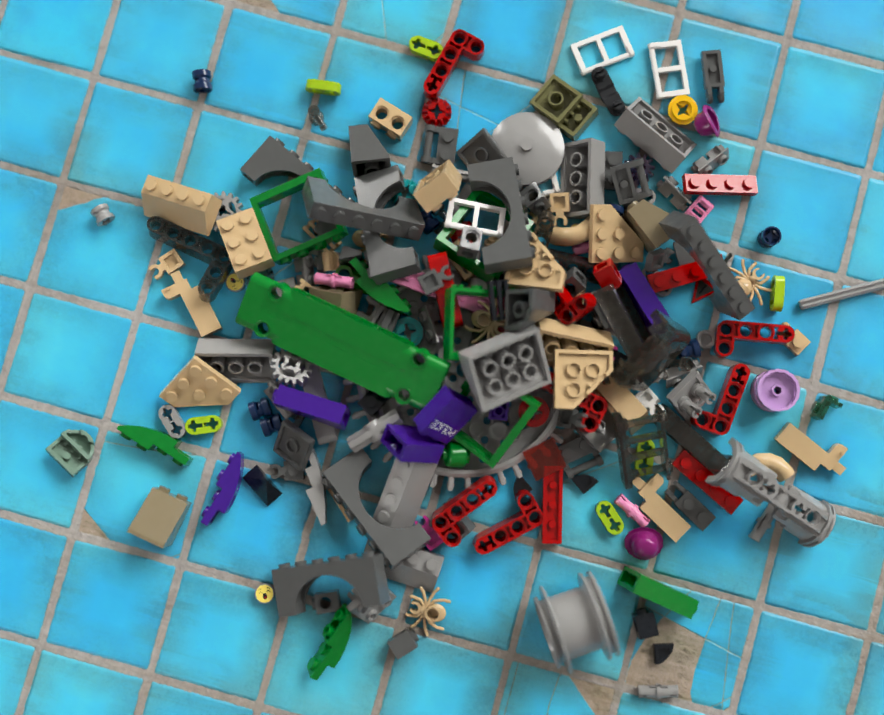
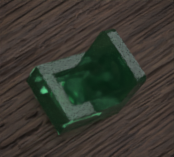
M833 395L820 396L810 409L812 411L810 417L815 420H823L830 406L837 409L842 408L843 404L838 402L839 399Z

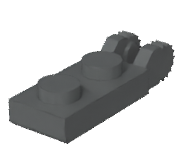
M721 50L702 51L700 56L704 90H706L707 104H712V89H717L718 102L723 103L725 100V83Z
M675 480L672 484L682 495L677 498L668 489L664 493L701 531H704L716 517Z

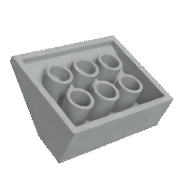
M529 325L522 330H509L458 352L462 370L482 413L552 383L540 330L533 325Z

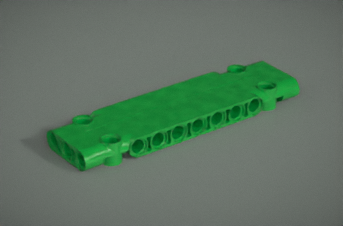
M255 272L249 281L235 319L237 324L254 331L259 337L271 339L274 345L383 397H393L399 404H408L420 411L441 390L451 367L450 362L432 355L426 348L415 347L412 341L302 289L290 288L287 283L277 282L258 272ZM276 288H279L281 290V296L277 294ZM263 323L268 326V331L264 330ZM417 354L424 357V363L417 360ZM402 390L408 391V398L403 396Z

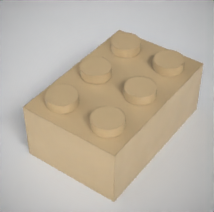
M448 159L418 182L413 196L426 213L431 210L435 212L442 207V202L446 199L450 201L458 195L457 192L460 190L459 187L463 177Z
M252 207L216 221L233 269L239 280L253 275L255 272H261L275 266Z

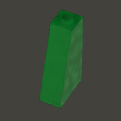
M624 566L617 581V584L689 619H692L697 611L698 600L627 566Z

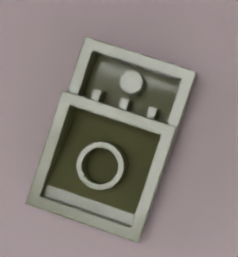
M554 74L529 102L539 114L550 119L559 128L560 132L571 141H576L598 116L597 107L585 100L583 94Z

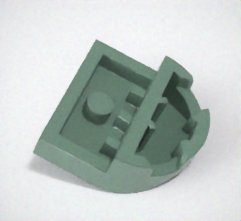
M68 429L63 431L61 436L46 448V452L74 477L91 462L94 456V441L90 434L84 430Z

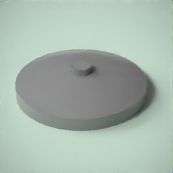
M522 112L511 115L499 123L491 135L507 158L513 157L514 164H518L519 175L516 177L517 180H521L522 187H527L533 182H536L538 185L547 182L557 173L562 164L565 150L563 136L559 128L550 119L541 114Z

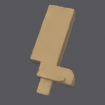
M179 270L172 273L171 276L175 284L161 290L167 300L182 297L202 338L222 330L201 285L191 288L187 278L183 279Z
M787 422L773 438L814 471L820 464L829 471L832 469L838 475H841L846 467L838 462L848 450L844 445L835 443L826 452L790 422Z
M656 472L647 482H644L637 475L631 481L639 489L637 491L638 494L645 499L639 505V508L672 540L677 542L691 528V525L656 493L664 483L662 476Z

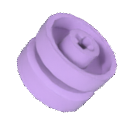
M774 369L757 375L751 384L750 393L753 402L758 408L767 412H780L788 410L796 404L800 396V386L796 377L789 371Z

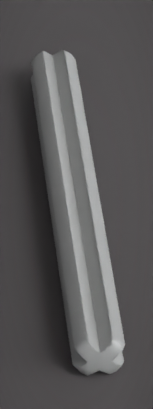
M884 278L801 299L798 301L800 309L804 310L884 289Z

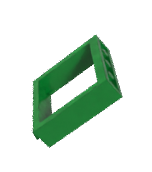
M320 168L249 199L272 259L278 265L290 264L294 258L306 257L310 254V251L315 249L322 250L327 247V244L333 241L334 243L340 242L341 239L349 235L346 226L336 224V229L278 253L261 208L303 190L307 176L327 181L324 172Z
M472 191L466 199L506 208L505 219L510 222L511 214L505 203L490 193ZM461 206L453 215L451 222L462 224L473 208ZM528 218L529 224L526 225V229L534 232L532 227L535 222ZM445 227L435 239L434 249L440 253L446 251L449 259L486 283L487 281H495V279L499 280L502 277L504 271L486 274L484 263L478 259L474 260L457 256L458 246L448 241L457 229Z
M452 284V287L445 289L444 360L460 361L458 352H453L455 296L488 298V289H482L480 285H471V288H464L463 284ZM494 287L495 298H497L496 287Z
M466 379L460 386L462 389L460 393L467 397L471 392V388ZM528 393L519 397L530 406L494 454L462 430L453 438L491 468H494L542 403Z

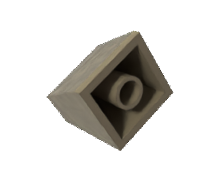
M644 199L639 203L634 201L624 211L625 215L622 218L642 240L647 252L656 250L670 239L659 224L661 220L669 215L668 212Z
M327 285L310 287L309 293L356 315L363 290L342 287L331 288Z
M165 486L153 487L127 532L160 548L171 546L192 503L187 501L188 497L177 493V495L170 493L171 489Z

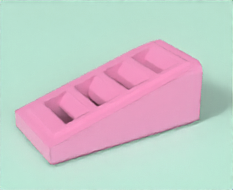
M699 195L685 211V214L696 216L701 224L715 206L702 195ZM697 204L701 205L704 209H706V211H704ZM692 209L696 210V211H697L699 214H701L702 216H701V217L697 216V215L692 211Z

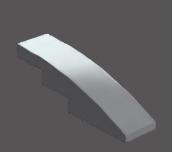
M313 446L309 457L311 466L305 469L312 487L307 489L306 493L322 526L327 523V497L325 486L321 481L323 479L321 465Z

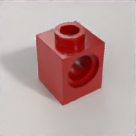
M611 258L593 266V274L604 293L609 290L614 291L622 284V276Z

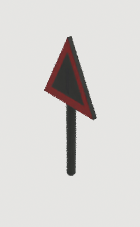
M729 253L724 259L726 263L732 257V253ZM709 279L696 282L692 303L714 292Z

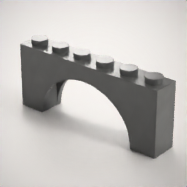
M269 136L240 170L243 176L258 186L261 182L271 177L290 176L297 178L313 171L314 168L305 161L303 163L299 160V155L293 150L288 151L280 139H274ZM329 184V186H330L337 194H339L340 196L344 197V196L342 195L343 192H342L337 186L334 185V186L332 187V186ZM348 197L347 200L356 203L352 198ZM318 221L313 231L318 237L337 227L333 223Z
M513 157L467 165L471 191H485L497 196L505 203L511 214L509 226L503 236L495 243L481 248L485 273L491 274L533 266L532 259L536 258L534 246L530 247L529 241H532L531 230L526 229L529 220L528 214L523 213V208H526L524 196L520 197L519 193L522 191L521 180H517L516 177L519 175L518 164H514Z
M398 165L354 178L355 186H353V191L358 199L356 204L366 207L383 209L392 197L406 190L403 174ZM363 230L361 239L364 246H366L364 256L369 263L367 274L377 285L421 273L419 256L413 247H393L381 239L380 233Z
M307 176L302 196L308 219L419 241L425 228V223L416 200L398 196L394 207L386 209L366 207L337 194L328 185L326 180Z
M672 211L659 222L667 236L681 245L706 274L714 290L708 297L717 311L741 320L755 309L696 216Z
M362 448L356 453L352 451L323 471V479L321 481L327 489L333 491L335 501L339 505L342 504L346 509L344 512L347 517L356 522L358 532L368 538L370 548L374 552L382 553L384 566L386 568L389 566L393 570L429 544L431 537L420 523L408 528H391L377 522L368 514L359 496V483L364 473L371 467L372 460Z
M374 551L363 552L362 556L358 557L357 553L345 555L343 559H340V556L328 557V561L318 558L311 560V563L303 560L295 562L293 566H290L289 562L279 564V568L271 570L279 617L294 616L305 612L308 590L314 581L323 575L336 576L351 584L359 594L363 607L380 606L390 602L382 553L374 554Z

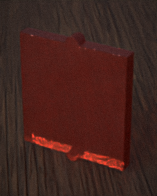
M553 437L522 452L528 464L527 468L531 470L536 481L566 467L561 455L562 451L558 449Z

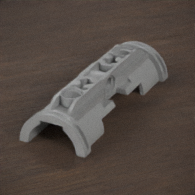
M731 437L728 442L732 446L733 457L725 471L722 470L717 475L708 476L705 482L711 486H720L734 496H742L757 507L763 501L768 502L776 508L771 516L782 523L780 527L799 538L798 543L802 546L814 547L822 543L829 536L835 525L836 511L834 507L825 500L819 502L791 483L788 488L778 484L776 480L777 474L746 452L743 445ZM756 474L757 481L751 484L750 477ZM795 505H796L798 508L802 509V511H801V512L796 511ZM813 512L814 517L812 521L808 522L807 516Z

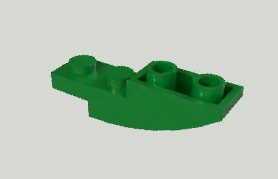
M355 257L350 261L351 265L361 276L356 280V283L367 295L380 305L399 314L412 315L410 311L412 306L405 298L400 299L397 295L400 292L393 283L389 285L386 282L380 286L377 285L373 279L369 278L367 274V268L369 267L363 259L359 262Z
M123 425L117 428L121 431L120 435L129 441L131 439L137 442L136 446L143 451L154 450L157 446L156 450L165 456L169 454L173 457L172 461L179 466L190 465L193 460L192 457L178 449L182 441L171 437L165 432L143 426Z
M346 603L335 612L334 618L325 626L322 633L325 642L321 643L317 653L308 662L307 669L310 678L316 681L327 666L335 668L347 646L351 633L352 614L347 608L348 604Z

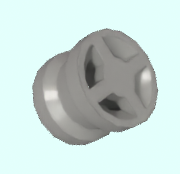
M107 203L100 204L90 211L91 215L96 218L98 226L107 225L115 219L114 214L110 213Z

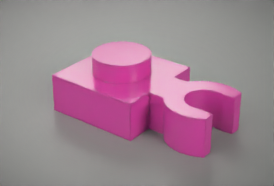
M424 515L423 518L426 523L422 527L431 537L430 543L426 547L429 551H432L444 543V541L433 527H430V520Z

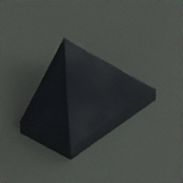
M258 465L242 477L267 506L282 494Z

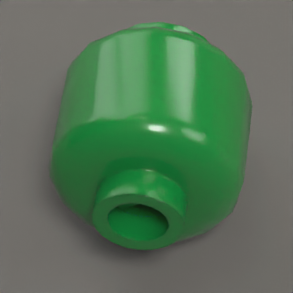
M448 442L441 455V460H444L447 467L463 468L466 463H469L471 452L459 442Z

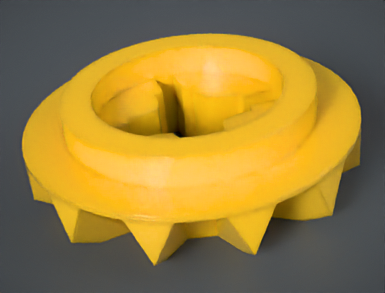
M686 95L673 98L667 107L668 116H670L671 121L678 125H688L694 121L698 114L696 102ZM688 106L685 111L686 115L682 113L678 116V107L682 109L683 107Z

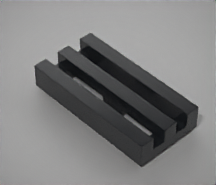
M508 279L487 281L491 321L505 320L506 290H509ZM493 285H496L497 304H498L499 316H496V306H495V296H494V286H493Z

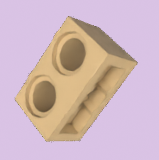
M381 97L368 115L371 122L370 125L377 130L381 128L386 131V135L393 140L397 138L401 141L413 123V117ZM379 113L387 114L384 119L377 118V115ZM399 122L403 126L400 129H394L393 125Z

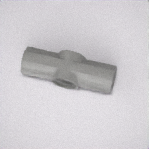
M395 408L379 419L372 420L363 426V429L355 432L346 440L351 450L356 453L370 443H375L381 439L387 424L402 425L405 421L400 411Z

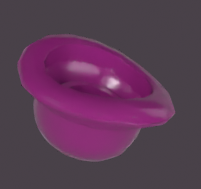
M704 105L702 107L703 111L696 115L694 119L695 129L701 136L715 134L716 137H719L720 125L718 117L712 107Z
M648 527L635 528L628 532L625 537L627 552L640 560L654 558L663 547L661 534Z

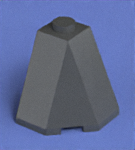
M368 124L349 126L351 164L354 178L391 167L390 155Z
M536 288L506 290L505 330H522L555 312V292Z

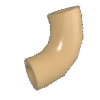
M590 216L573 227L554 226L549 233L550 244L567 247L588 241Z
M756 453L752 455L760 463L777 474L776 479L778 482L790 478L795 473L794 469L780 456L772 453Z

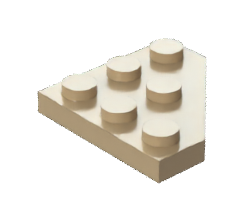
M590 204L588 262L601 263L609 258L614 263L643 262L644 243L611 204Z
M531 232L532 241H529L530 247L534 246L536 258L532 259L533 266L508 270L505 273L504 280L508 279L509 287L536 288L552 292H563L566 278L565 270L540 242L536 234Z
M554 349L553 409H575L613 371V351Z
M194 355L160 392L159 397L173 407L229 405L241 392V388Z

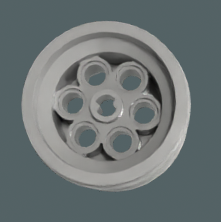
M591 571L586 572V577L580 572L577 574L579 587L548 597L543 586H540L541 600H538L537 597L533 598L553 660L557 668H561L560 663L563 662L569 674L573 672L571 659L602 649L608 660L612 659V653L616 656L620 655V646L612 618L599 585Z

